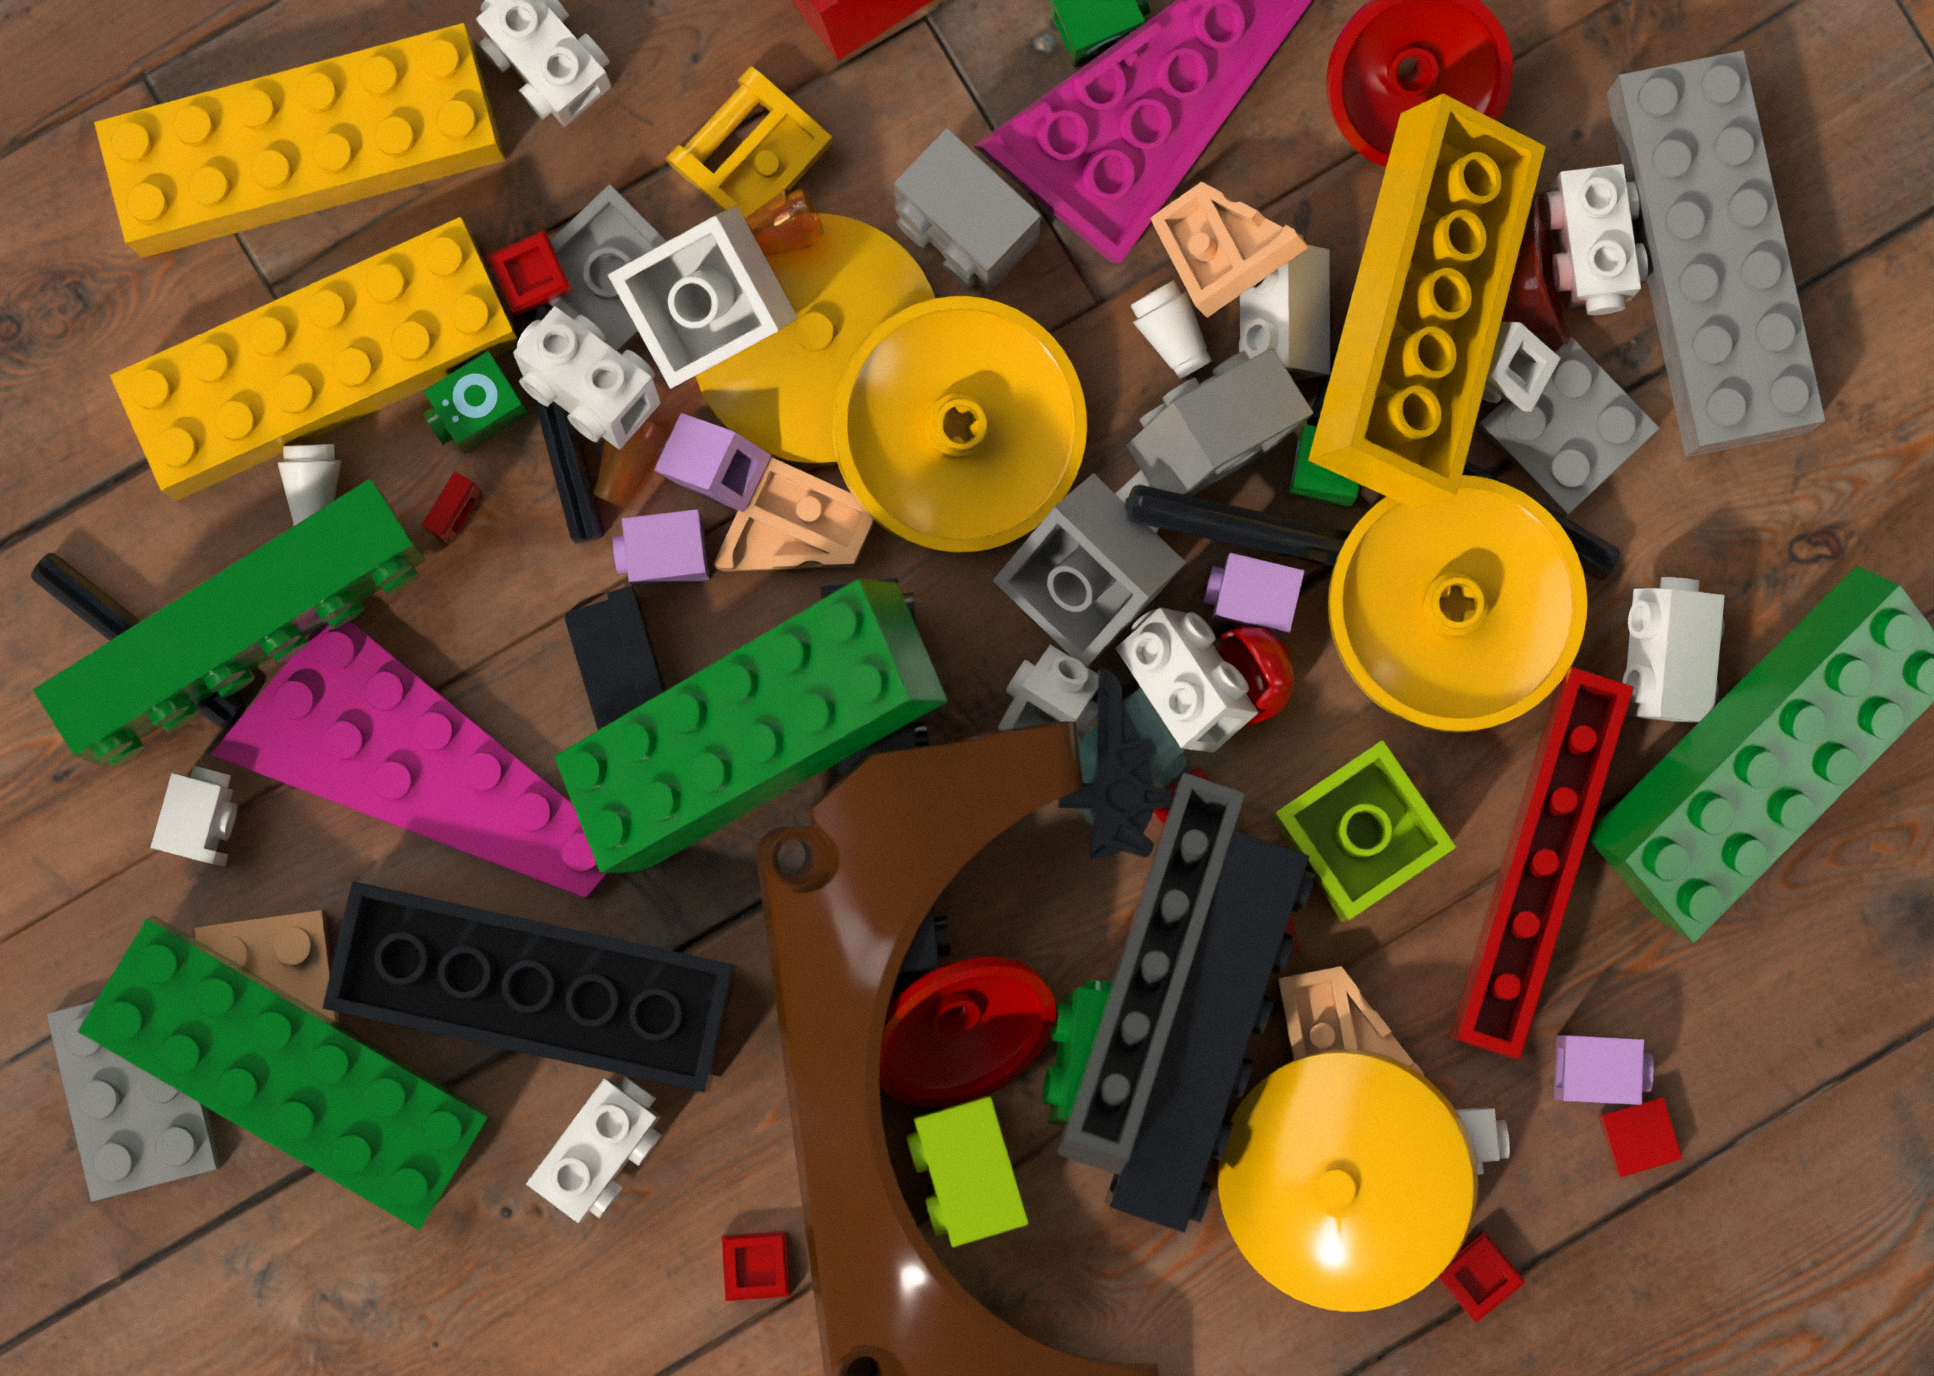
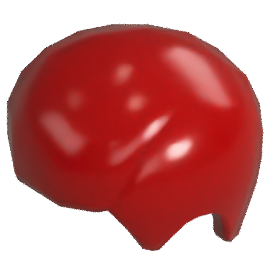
M1242 625L1222 633L1221 639L1224 642L1215 648L1224 662L1233 665L1243 675L1249 686L1246 694L1259 712L1242 728L1263 722L1280 713L1292 696L1295 681L1294 666L1286 646L1269 629L1263 627Z

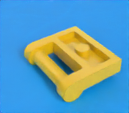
M750 66L737 80L740 87L685 147L678 144L665 159L676 172L699 189L722 211L737 205L749 229L752 231L834 142L833 137L764 75ZM758 103L765 106L770 113L713 174L703 163Z

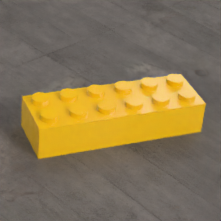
M464 23L94 122L125 244L141 258L505 161L475 45Z
M1441 94L1400 114L1311 447L1309 461L1413 509L1457 496L1546 146L1445 94Z
M459 217L111 374L110 378L160 490L178 501L282 454L283 446L302 445L424 390L487 351L491 353L493 358L517 347L519 339L474 238L463 219Z

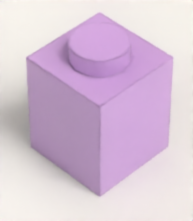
M681 413L670 437L665 443L664 450L654 470L693 494L745 512L771 455L734 431Z
M698 509L622 518L623 535L613 537L615 567L617 574L628 573L629 583L634 589L710 580L703 518Z
M1229 553L1225 560L1224 568L1212 566L1203 603L1214 605L1211 622L1236 628L1242 625L1263 627L1269 629L1276 637L1285 639L1291 630L1305 570Z
M1556 1035L1554 1100L1642 1105V1092L1651 1091L1654 1075L1653 1056L1651 1053H1644V1040Z

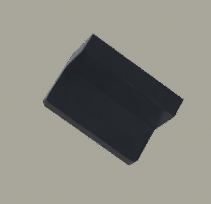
M632 586L608 592L609 600L567 612L564 617L598 730L666 691L637 592Z

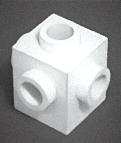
M1050 644L1036 665L1025 659L1005 691L1014 699L997 728L1005 730L1075 721L1077 737L1082 739L1098 714V704L1091 701L1098 690V674L1088 667L1086 668L1078 659L1068 656Z

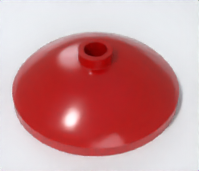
M1370 0L1347 22L1339 34L1329 58L1326 94L1332 118L1342 136L1355 150L1370 161L1386 167L1400 114L1441 94H1445L1499 121L1507 104L1512 86L1513 60L1511 48L1502 25L1491 10L1479 0ZM1414 57L1415 67L1412 72L1405 76H1400L1398 69L1401 62L1406 58Z
M1004 957L961 959L942 965L922 975L903 989L888 1006L881 1040L879 1085L888 1095L902 1103L927 1108L957 1105L983 1097L1003 1087L1021 1074L1038 1057L1050 1038V1030L1054 1028L1056 1020V1003L1047 982L1033 967L1024 962Z

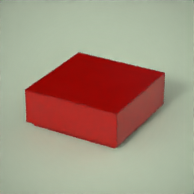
M545 230L487 256L515 317L573 291Z
M454 471L421 525L429 533L445 543H453L481 498L482 490L473 481Z
M1656 1097L1643 1101L1642 1105L1633 1104L1598 1115L1617 1177H1625L1682 1159L1664 1097Z
M787 1231L721 1236L725 1301L791 1296Z
M1481 1231L1461 1247L1453 1261L1438 1276L1439 1280L1475 1323L1479 1322L1526 1283L1485 1231Z

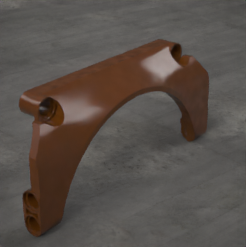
M1075 721L955 737L954 742L867 754L835 785L808 807L809 819L813 825L798 828L781 826L772 829L761 839L757 848V865L822 1361L826 1376H846L849 1365L855 1359L862 1356H870L872 1371L869 1376H1159L1157 1363H1121L1085 1357L1052 1347L1011 1327L994 1316L966 1292L941 1264L917 1228L901 1195L889 1159L881 1118L879 1087L881 1040L893 987L901 963L917 929L940 893L961 868L994 837L1024 816L1084 787ZM795 838L804 847L805 861L797 872L787 875L779 866L778 853L783 844Z

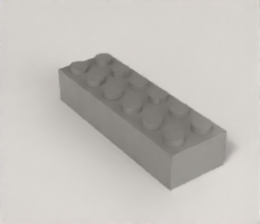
M1744 50L1618 75L1606 94L1621 163L1624 165L1626 182L1634 181L1637 187L1639 217L1634 220L1638 241L1643 243L1647 254V282L1685 457L1810 433L1825 422V417Z

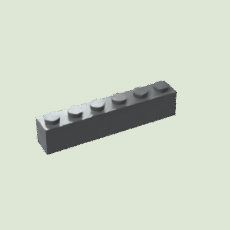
M1183 772L1166 815L1056 1154L1117 1175L1121 1173L1127 1164L1245 793Z

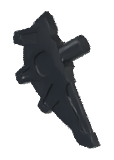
M1107 669L1098 670L1097 759L1094 777L1090 779V783H1083L1084 787L1080 790L1058 798V808L1090 809V816L1093 817L1094 830L1091 832L1090 838L1091 860L1111 856L1121 851L1147 858L1153 851L1154 843L1143 833L1155 809L1171 806L1172 794L1169 789L1154 786L1148 758L1157 752L1155 743L1150 737L1140 738L1122 700L1120 681Z

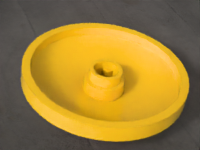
M823 213L793 215L766 223L751 232L798 319L780 331L697 374L695 377L707 404L726 429L738 433L766 451L772 458L800 466L823 467L838 465L832 441V407L839 379L850 356L860 342L884 320L914 304L935 299V295L928 279L914 258L899 243L877 228L862 221L840 215Z
M948 296L917 303L895 313L875 327L860 342L843 369L836 388L831 417L832 441L838 467L848 489L863 510L880 526L893 535L920 547L946 552H976L996 548L1021 538L1039 526L1051 510L1065 498L1076 479L1082 463L1087 436V412L1082 387L1071 361L1055 338L1039 323L1019 310L997 301L971 296Z
M1462 475L1457 496L1415 509L1385 497L1362 517L1346 538L1333 567L1328 594V614L1332 638L1345 669L1357 686L1374 703L1391 715L1422 728L1443 732H1470L1488 729L1523 715L1538 705L1557 687L1566 675L1567 670L1571 667L1579 651L1587 620L1588 602L1585 577L1578 554L1570 538L1556 519L1537 501L1520 490L1492 479Z
M1341 1049L1317 1052L1287 1063L1265 1077L1248 1093L1234 1112L1230 1120L1233 1126L1222 1159L1218 1160V1192L1222 1212L1227 1227L1244 1257L1261 1276L1280 1291L1296 1300L1327 1310L1343 1312L1376 1310L1399 1303L1423 1290L1445 1270L1461 1249L1470 1231L1478 1198V1172L1474 1149L1469 1134L1450 1101L1433 1083L1413 1068L1395 1059L1368 1051Z

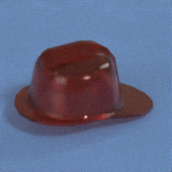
M1538 194L1535 195L1534 231L1522 238L1501 322H1520L1533 334L1558 330L1563 342L1568 344L1570 343L1568 328L1553 278V247L1551 231L1548 230L1547 210L1542 195Z

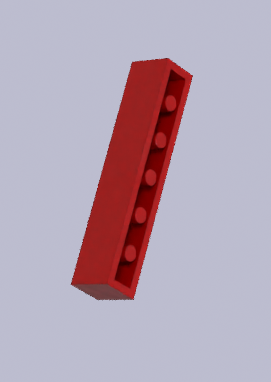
M1573 667L1567 670L1566 675L1557 685L1448 1039L1506 1058L1520 1059L1633 693V686Z

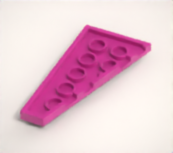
M1176 0L978 141L973 147L1109 262L1120 264L1150 224V217L1155 215L1169 198L1312 0Z
M352 621L335 629H331L329 624L326 623L313 631L307 638L310 644L288 660L210 754L587 899L590 898L609 875V873H600L572 802Z

